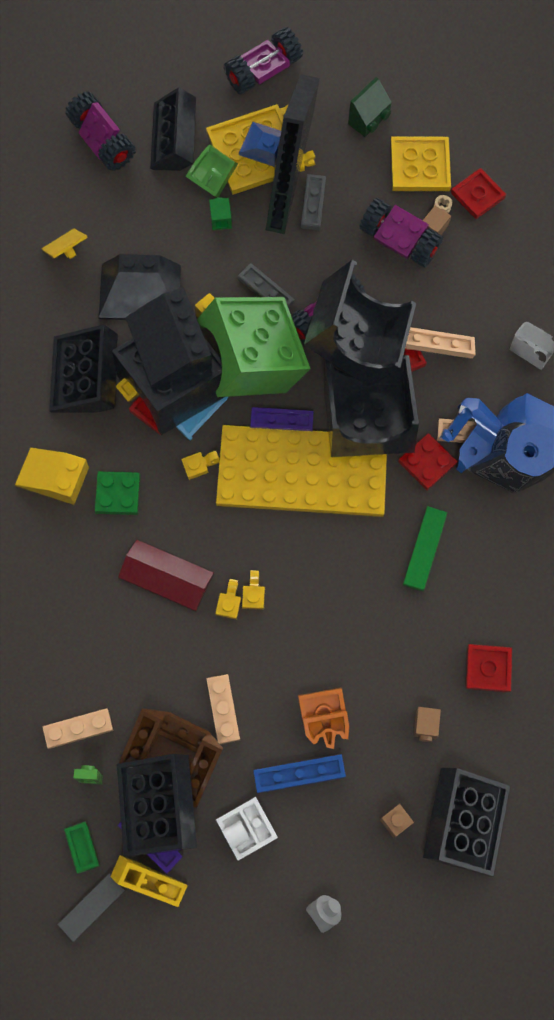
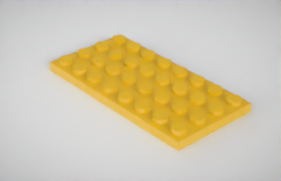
M223 425L216 506L384 517L387 454L331 457L329 432Z

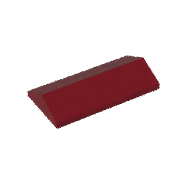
M136 540L125 557L118 578L193 611H197L214 572Z

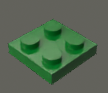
M98 471L95 513L138 515L140 473Z

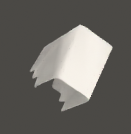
M524 322L516 332L509 350L542 370L554 353V341L548 333L529 322ZM535 352H543L546 355V361L543 363L539 360V356Z

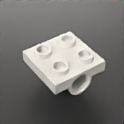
M256 797L216 819L238 861L278 838Z

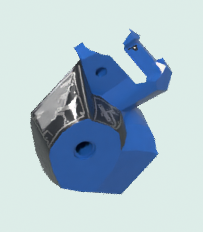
M528 393L507 404L501 409L497 417L480 399L465 398L458 406L459 413L441 433L440 438L450 442L455 439L470 418H474L477 425L460 448L459 464L456 469L460 473L468 470L512 493L527 489L554 473V406Z

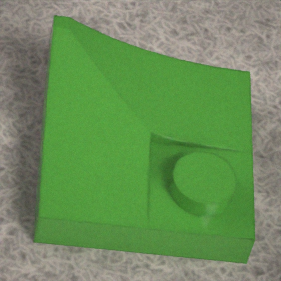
M209 144L196 159L186 177L218 198L238 163Z

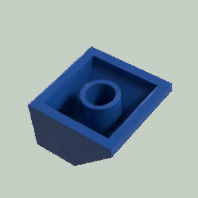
M252 122L239 155L275 167L281 131Z

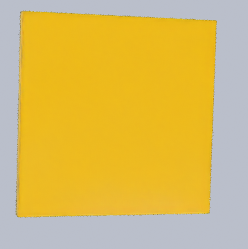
M74 228L41 249L53 258L64 253L67 258L71 259L76 256L72 247L88 237Z

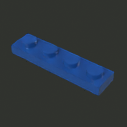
M342 754L253 770L257 793L346 778Z

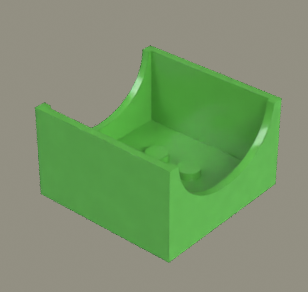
M285 297L214 298L197 319L200 328H207L214 335L220 350L222 376L220 385L216 390L217 397L286 393L310 370Z

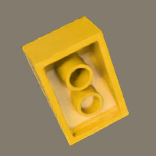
M30 448L15 486L74 505L89 466L86 459L72 454Z

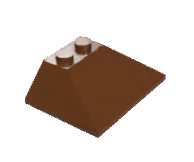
M142 709L119 764L169 754L189 755L193 806L197 808L223 747L209 731L166 711Z

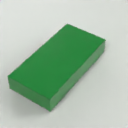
M87 822L65 828V835L77 874L99 867V861Z

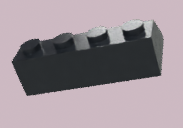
M180 87L154 102L150 169L181 171L193 164L196 97Z

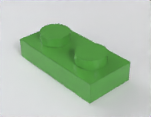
M81 765V769H74V779L79 783L102 784L103 775L98 769H95V766Z

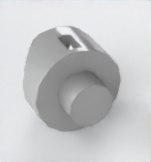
M322 895L306 908L308 914L323 933L337 925L341 920V906L336 899Z

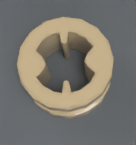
M440 195L435 199L434 206L444 209L449 213L452 207V200L446 195Z

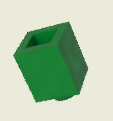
M218 197L210 199L212 230L232 229L229 198Z

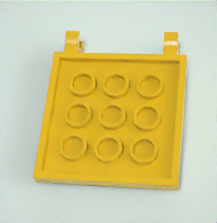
M278 104L206 128L211 145L238 163L227 182L232 195L273 181L275 167L240 156L239 151L252 122L281 131L283 117L288 105L279 108ZM313 150L304 154L300 172L305 171V166L315 165Z

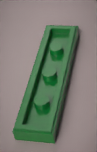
M427 506L403 586L424 591L448 512Z

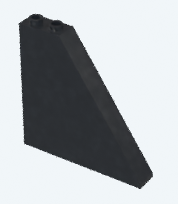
M300 75L283 117L266 231L285 234L313 119L320 78Z

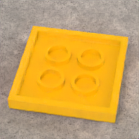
M391 136L392 191H450L449 137Z

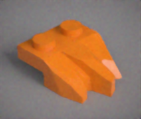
M341 687L298 695L305 734L313 744H316L319 738L323 737L326 747L334 749L335 736L337 734H340L342 739H348L349 721Z

